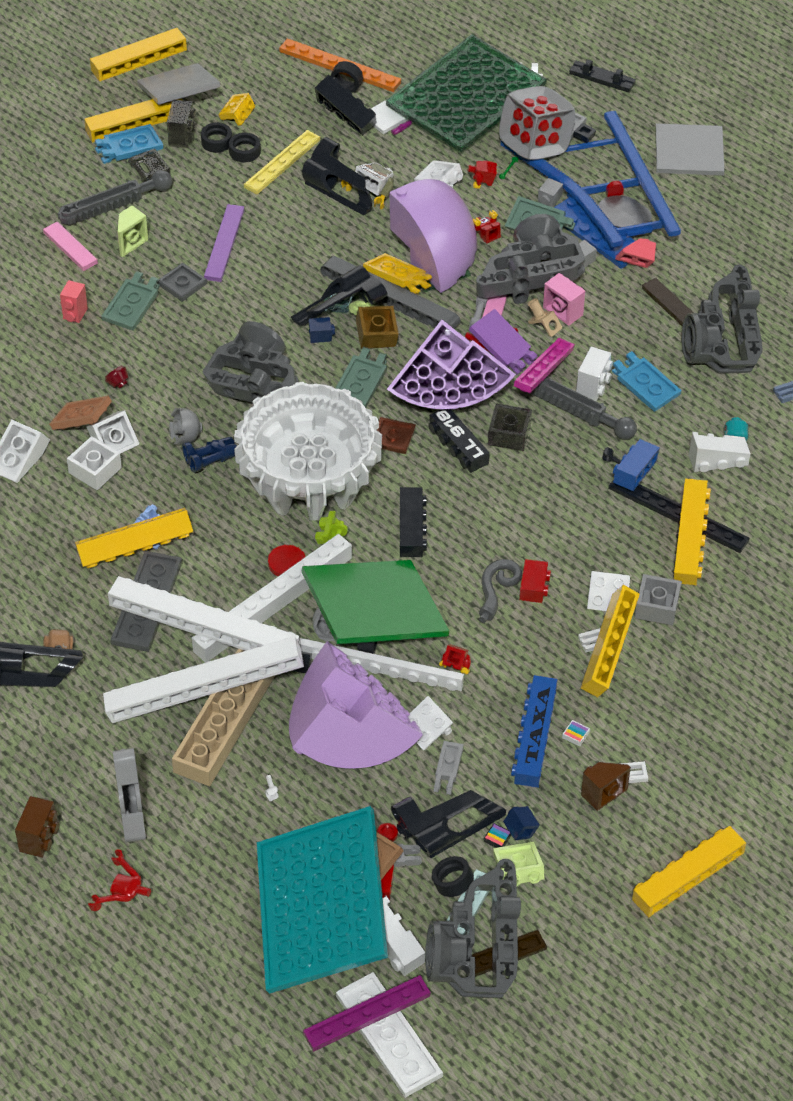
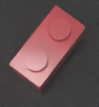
M68 280L60 294L63 319L69 322L80 323L88 309L85 284Z

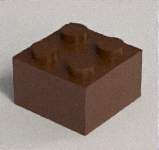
M33 796L29 797L15 828L19 852L43 858L45 852L50 850L51 838L53 834H57L59 829L57 811L53 801Z

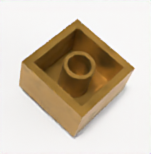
M394 306L358 307L356 325L360 348L396 347L399 333Z

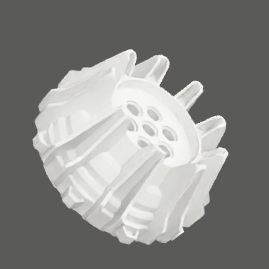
M296 382L293 386L282 387L262 398L257 397L252 401L253 407L244 412V420L237 423V430H235L234 440L239 444L234 450L235 462L239 464L240 474L248 477L259 495L266 496L273 509L282 516L289 512L293 498L306 500L307 511L311 521L320 520L322 517L327 496L333 495L340 509L345 510L350 506L360 488L369 483V472L373 465L381 461L382 434L377 431L379 421L377 417L372 416V411L366 409L361 400L353 398L349 390H340L332 386L307 384L304 382Z

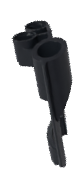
M324 137L313 151L311 158L307 159L303 165L302 176L305 184L363 216L370 213L372 210V199L366 189L365 178L338 161L339 156L337 155L340 144L328 137ZM338 177L356 187L359 194L357 204L332 190L338 181Z
M358 265L334 280L320 299L292 315L291 319L294 323L303 326L309 323V319L318 318L324 310L340 301L349 299L358 292L365 303L369 305L381 300L388 293L384 285L376 277L370 275L363 266ZM334 293H337V294H335L334 296H332V297H330L329 299H327V300H325L324 302H322L321 304H319V305H317L316 307L312 308V309L309 310L308 312L306 311V310L310 309L311 307L315 306L316 304H318L319 302L323 301L324 299L328 298L329 296L333 295Z
M0 642V686L56 687L79 663L84 655L81 650ZM33 655L65 657L51 673L22 670V661Z
M472 790L422 813L411 797H407L391 806V812L398 821L397 829L400 835L403 834L405 836L403 837L404 840L412 838L430 858L435 857L506 816L505 808ZM471 806L488 815L461 832H454L447 825L450 818Z

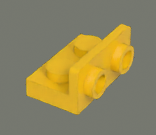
M249 93L235 94L218 115L221 120L234 119L238 126H242L255 108V104Z

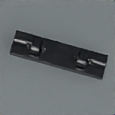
M588 59L586 63L575 61L569 70L570 75L630 93L636 83V79L624 76L623 70L617 69L616 72L593 66V61Z

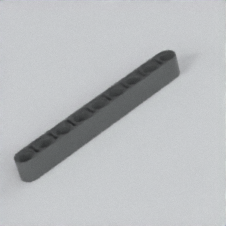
M331 256L320 267V271L323 276H328L329 279L334 281L356 266L336 256ZM369 272L370 275L376 277L384 285L388 293L387 296L377 302L387 304L386 306H394V310L402 311L401 313L413 319L416 318L417 321L423 324L431 325L434 329L441 320L445 321L453 329L460 324V317L456 313Z

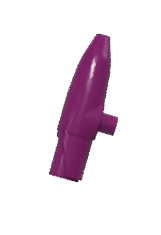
M411 120L400 124L399 126L391 130V133L393 135H396L402 132L403 130L407 129L413 123V121Z

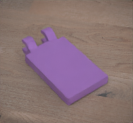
M493 309L469 328V331L497 360L506 367L510 366L517 375L523 371L522 368L526 366L525 363L531 365L534 359L538 357L535 352L529 351L531 346L496 309Z

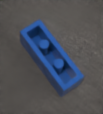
M639 439L635 445L631 446L629 453L624 454L621 463L615 465L613 469V483L634 491L656 463L660 447Z

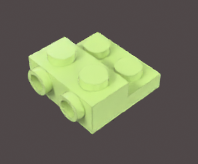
M534 842L493 848L496 863L502 859H510L515 864L517 886L526 882L536 884L540 880H544V865ZM504 871V877H503L502 880H504V878H505V876H506V874H507V872H505V871Z

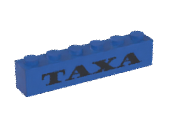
M534 675L533 682L528 683L527 694L530 695V698L525 699L524 710L527 713L522 715L521 727H524V729L519 731L518 743L521 744L520 748L516 747L514 759L517 760V764H513L511 776H515L514 784L539 788L558 679Z

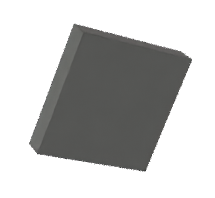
M181 263L160 278L158 284L183 302L207 284V279L186 264Z

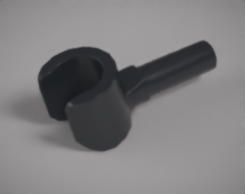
M606 447L602 459L607 462L613 461L620 464L621 460L613 456V449Z

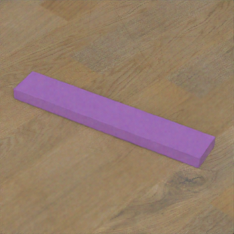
M227 204L204 274V278L207 280L222 282L244 214V206Z

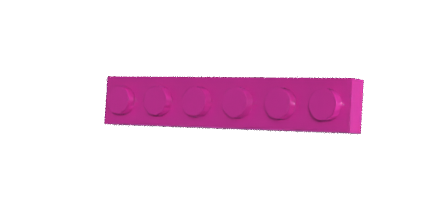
M558 338L515 380L514 387L519 388L523 392L531 393L573 351L575 344Z

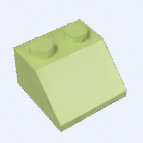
M130 206L119 214L118 240L121 257L148 241L146 215L134 206Z

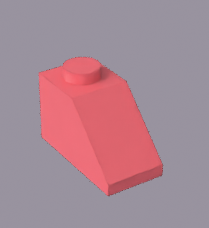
M640 238L622 249L615 259L648 268L655 261L656 243Z

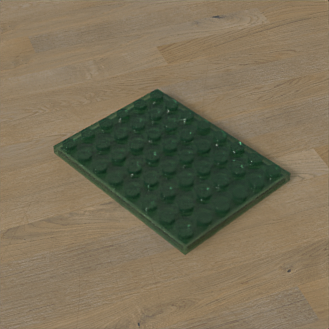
M471 34L388 98L386 106L459 152H462L500 122L504 102L509 93L530 87L545 86L547 79Z

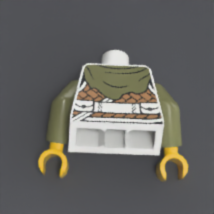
M378 163L356 166L354 171L365 178L366 189L376 195H380V197L374 199V207L380 204V209H383L384 199H387L394 185L392 170ZM342 179V188L345 187L346 191H351L352 184Z

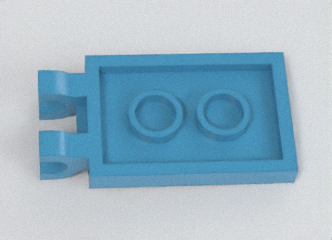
M151 124L104 135V139L95 140L97 145L95 151L97 154L102 153L103 157L101 160L103 164L111 162L113 158L119 161L163 149V143Z
M632 351L626 354L628 360L625 361V364L629 366L628 368L620 360L613 363V366L616 368L612 369V372L618 376L617 379L654 412L681 394L682 390L644 357L642 359L637 358Z

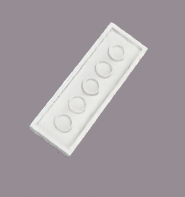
M374 972L337 991L336 997L344 1009L347 1010L386 990ZM401 1011L359 1030L405 1098L443 1077L442 1070Z

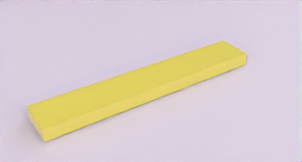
M306 130L244 183V188L259 194L320 141V136Z

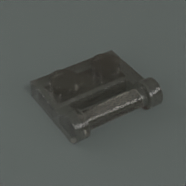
M155 148L132 156L128 160L129 165L134 167L140 175L142 182L151 180L153 173L158 170H165L170 173L169 166ZM143 162L150 172L146 173L139 163Z

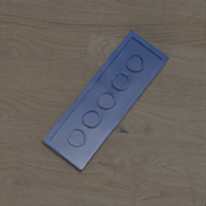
M572 196L554 207L565 211V217L574 219L575 226L573 230L566 228L582 241H587L597 249V252L620 269L629 264L615 258L622 249L635 242V240L622 235L623 245L611 247L609 241L603 238V234L597 224L593 222L586 210Z

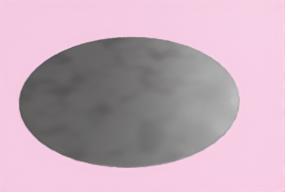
M626 196L606 197L598 205L605 216L609 218L608 220L618 227L648 223L652 218L648 208L637 200Z

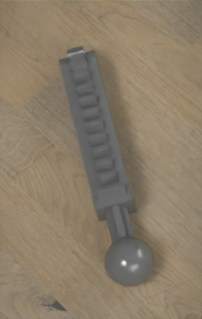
M158 170L153 173L151 180L138 184L136 179L128 180L127 183L62 206L58 212V220L61 221V224L73 225L135 201L138 203L142 199L141 193L154 188L158 191H166L171 187L173 179L169 172Z
M548 377L530 393L588 422L589 425L598 427L602 422L614 428L615 435L619 439H631L637 432V425L633 419L629 417L617 419L605 413L606 406H604V403H598Z

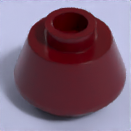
M121 365L105 376V382L114 388L117 386L119 389L126 385L129 378L126 367Z

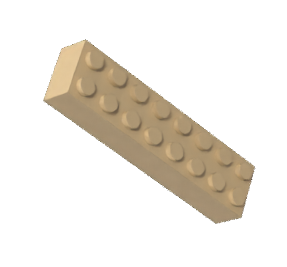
M238 648L235 654L244 652L245 650ZM275 675L211 694L172 757L173 773L211 786Z

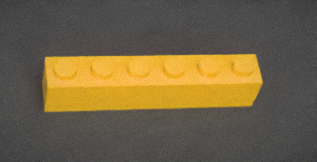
M178 28L171 29L90 58L91 71L99 82L186 51V38Z
M182 98L163 104H157L151 99L85 118V130L93 143L96 139H104V135L149 124L153 126L186 116L185 103Z
M685 479L674 570V580L682 581L681 584L697 586V578L702 576V567H699V562H703L704 551L700 550L701 546L705 547L706 535H702V531L707 529V519H704V515H708L709 504L705 503L706 499L710 500L711 488H707L708 481Z
M181 508L77 541L75 545L82 566L91 568L97 566L98 562L103 560L105 562L113 561L118 555L129 556L135 553L134 550L140 548L148 550L153 548V544L159 542L162 545L171 542V539L175 537L179 539L190 536L189 533L193 532L187 510Z
M622 585L611 596L581 685V689L597 698L609 689L640 595L625 585Z
M731 826L724 830H718L712 838L703 840L697 848L692 851L688 850L683 854L682 858L676 862H670L664 870L655 872L646 882L637 884L633 889L632 901L649 918L744 854L746 842Z

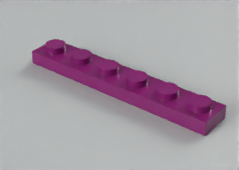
M419 975L304 1029L303 1035L312 1051H317L430 997L431 992Z

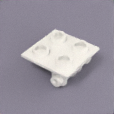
M592 571L587 609L607 611L612 594L622 585L629 587L630 576Z
M429 696L408 716L411 722L415 721L423 734L416 742L423 750L427 749L441 734L449 735L452 732L451 725L453 722Z

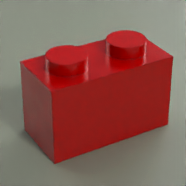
M525 559L519 600L543 603V596L547 597L549 585L545 584L546 581L550 582L551 570H548V562Z

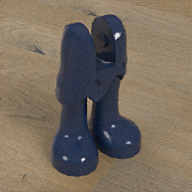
M232 437L212 440L207 442L206 446L196 449L190 442H185L182 444V451L185 461L190 465L191 471L195 473L218 460L224 462L235 457L234 449L237 445L234 444L235 442Z

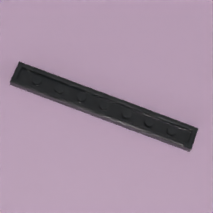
M613 481L609 484L608 489L680 524L682 504L641 484H638L634 491L613 483ZM704 516V519H707V529L702 531L703 535L738 553L742 552L748 544L750 537Z

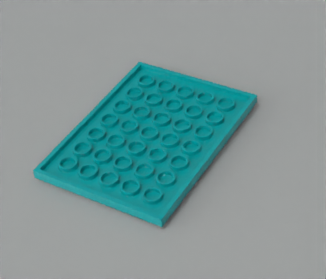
M371 806L256 842L265 987L269 994L388 958L374 809Z

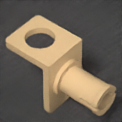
M537 298L527 303L534 314V317L528 321L529 324L542 323L550 337L562 329V325L555 312L544 311ZM551 320H553L556 324L554 330H551L549 327V322Z

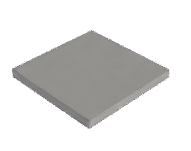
M198 63L137 80L138 86L157 104H163L220 87V82Z
M656 123V173L724 176L722 126Z

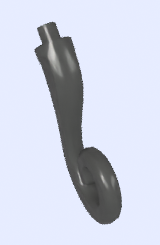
M501 559L490 563L485 568L481 582L485 603L479 611L480 622L491 621L498 609V599L492 585L493 575L498 571L496 580L502 586H515L520 582L522 570L516 562L509 559ZM501 569L510 570L514 574L513 577H504V571Z

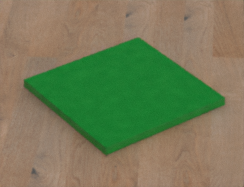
M411 560L302 566L301 572L336 644L449 636L450 631Z

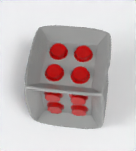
M536 86L513 91L507 95L504 102L499 127L500 138L509 148L526 159L537 160L562 154L567 150L570 143L575 120V109L568 100L548 87Z

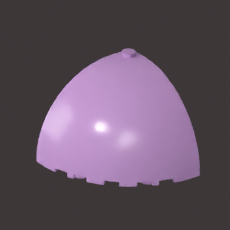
M418 180L389 192L390 230L410 248L411 265L425 270L426 274H430L432 279L427 281L442 293L456 284L459 277L466 274V270L469 266H472L475 259L477 235L473 218L467 205L450 185L440 180Z
M441 320L386 390L402 400L417 406L432 409H455L470 406L489 398L507 385L516 374L475 341H468L445 321Z
M328 641L321 648L305 674L296 694L289 719V735L293 750L300 755L305 754L320 763L338 768H365L382 764L408 750L423 734L415 721L411 722L408 718L410 713L400 705L401 702L391 692L387 694V691L382 687L383 684L372 674L368 677L367 671L359 663L353 665L347 658V654Z

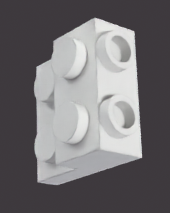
M433 160L414 180H440L453 188V184L462 180L463 173L459 163Z

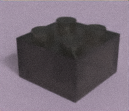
M172 101L167 120L169 147L189 148L190 142L193 143V131H196L197 122L194 121L196 109L193 108V101Z
M496 403L488 430V445L524 451L531 427L532 410Z

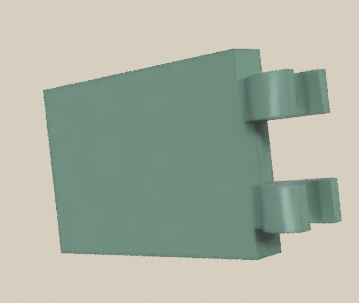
M518 196L505 224V228L514 231L518 224L527 217L535 214H548L559 222L561 229L565 226L573 230L575 226L574 219L565 217V211Z
M138 271L135 272L131 280L126 278L102 314V320L134 331L158 295L160 284H157L159 279L152 276L149 283L144 285V279L141 278L143 273Z
M363 347L359 356L353 355L335 389L351 391V396L361 400L366 408L387 371V360H385L387 354L379 353L377 360L374 362L369 360L371 357L369 355L370 349Z

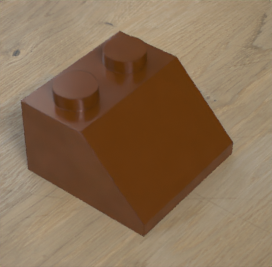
M598 762L594 766L587 767L583 772L581 796L597 811L628 790L631 767L628 764Z

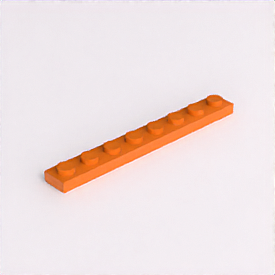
M288 38L279 47V52L332 71L339 62L348 61L354 63L363 73V82L394 92L401 84V78ZM339 72L340 74L351 77L347 73Z

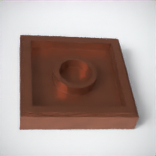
M380 417L377 431L382 434L381 449L406 454L416 424Z

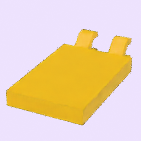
M384 253L363 263V267L368 272L402 288L407 286L410 292L414 294L420 292V289L416 288L419 284L424 289L431 287V284L427 283L426 280L432 279V276L426 274L425 270Z

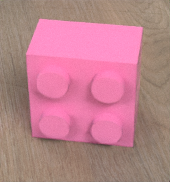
M560 273L545 283L544 309L554 311L557 318L568 326L583 316L585 290Z

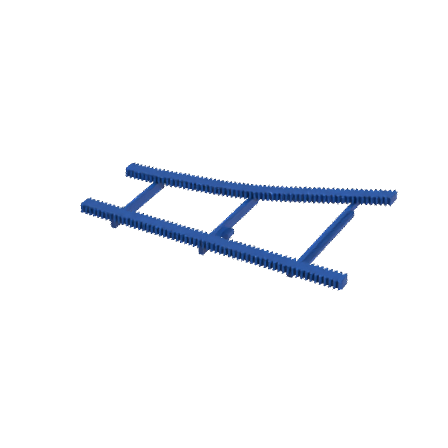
M616 111L604 113V118L616 138L570 145L565 152L619 143L637 177L620 180L624 188L641 185L652 207H654L653 209H655L660 219L659 221L616 228L608 220L609 218L605 216L601 208L597 206L598 204L594 202L593 198L588 195L605 192L609 183L581 187L571 177L569 178L567 174L562 173V171L553 167L546 160L526 159L509 148L501 140V146L510 150L520 160L530 164V166L539 170L546 177L548 176V178L562 183L567 196H572L577 200L576 202L580 203L581 207L586 210L593 222L600 228L603 238L609 241L611 247L623 245L622 235L629 237L646 234L660 228H665L668 236L671 237L681 234L679 225L671 210H669L670 208H668L662 194H660L661 192L652 175L649 173L639 152H637Z

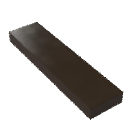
M657 278L642 284V289L681 326H683L685 316L688 313H694Z
M538 929L517 937L518 960L547 950V945ZM492 947L472 954V957H475V977L492 971Z

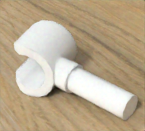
M267 775L266 779L269 789L265 790V795L269 801H272L279 797L278 789L274 786L271 775Z

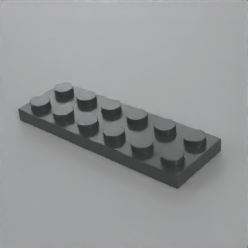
M144 551L133 581L171 593L182 564V557ZM122 610L110 640L111 645L149 652L160 622Z

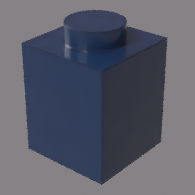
M330 317L309 319L310 343L332 342V335H335L334 324H331Z
M528 806L513 807L509 810L508 815L503 821L514 840L530 839L540 826Z

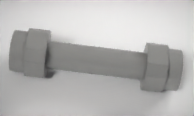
M477 297V307L474 317L470 320L469 328L481 319L483 308L486 307L488 298Z

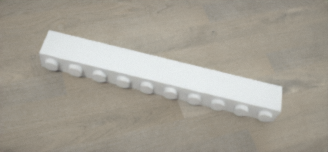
M336 535L230 610L229 613L238 614L241 617L256 620L259 623L264 622L310 589L301 572L302 566L345 564L352 559V545L341 535ZM199 635L192 637L193 652L205 663L230 646Z
M118 576L108 592L109 606L245 651L294 636L300 646L299 636L292 632H286L274 626H268L256 620H250L238 614L223 611L220 608H213L201 602H195L183 596H177L165 590H159L147 584L135 582L129 578L125 579Z
M294 636L103 693L105 712L110 721L115 723L304 667L301 648Z

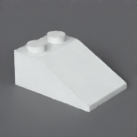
M11 420L0 440V476L18 483L43 455L50 439L37 430Z

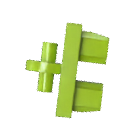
M329 511L328 517L320 518L319 526L324 531L316 532L315 534L318 544H325L338 534L341 536L347 534L348 527L344 525V521H339L335 517V511Z

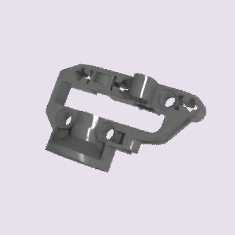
M535 214L527 217L515 228L513 235L514 243L507 244V247L503 248L501 253L492 256L483 273L477 276L476 292L482 298L511 294L513 301L516 304H521L528 300L529 290L543 288L545 283L558 273L569 278L570 281L576 280L585 273L583 265L585 256L578 239L562 232L559 222L551 215ZM549 257L551 259L550 261L541 262V260L548 259Z
M740 264L734 266L730 274L714 284L708 300L701 301L699 313H688L685 316L682 326L681 343L682 352L687 363H706L718 373L752 372L762 354V339L756 312L760 302L759 290H752L750 276L745 266ZM719 294L730 295L729 320L731 324H735L741 360L730 359L727 339L722 340L725 325L722 309H720L718 301Z
M255 321L243 323L235 339L219 346L202 371L207 379V383L216 394L252 402L257 397L262 398L279 388L293 386L296 382H299L294 368L289 365V358L283 355L286 348L282 338L273 329ZM224 366L242 369L252 374L250 376L244 374L237 375L221 369ZM270 376L284 378V381H272Z
M510 859L500 860L493 870L470 884L463 902H453L450 921H430L425 952L428 982H448L462 997L502 998L517 975V919L521 911L520 897H517L515 864ZM504 871H505V872H507V874H506L504 880H502L503 877H504ZM500 888H505L509 895H503L500 892ZM475 891L492 892L490 927L492 928L493 987L475 986V957H472V948L475 944V916H472V903ZM457 928H464L467 935L459 934ZM464 970L467 974V977H460L457 971Z

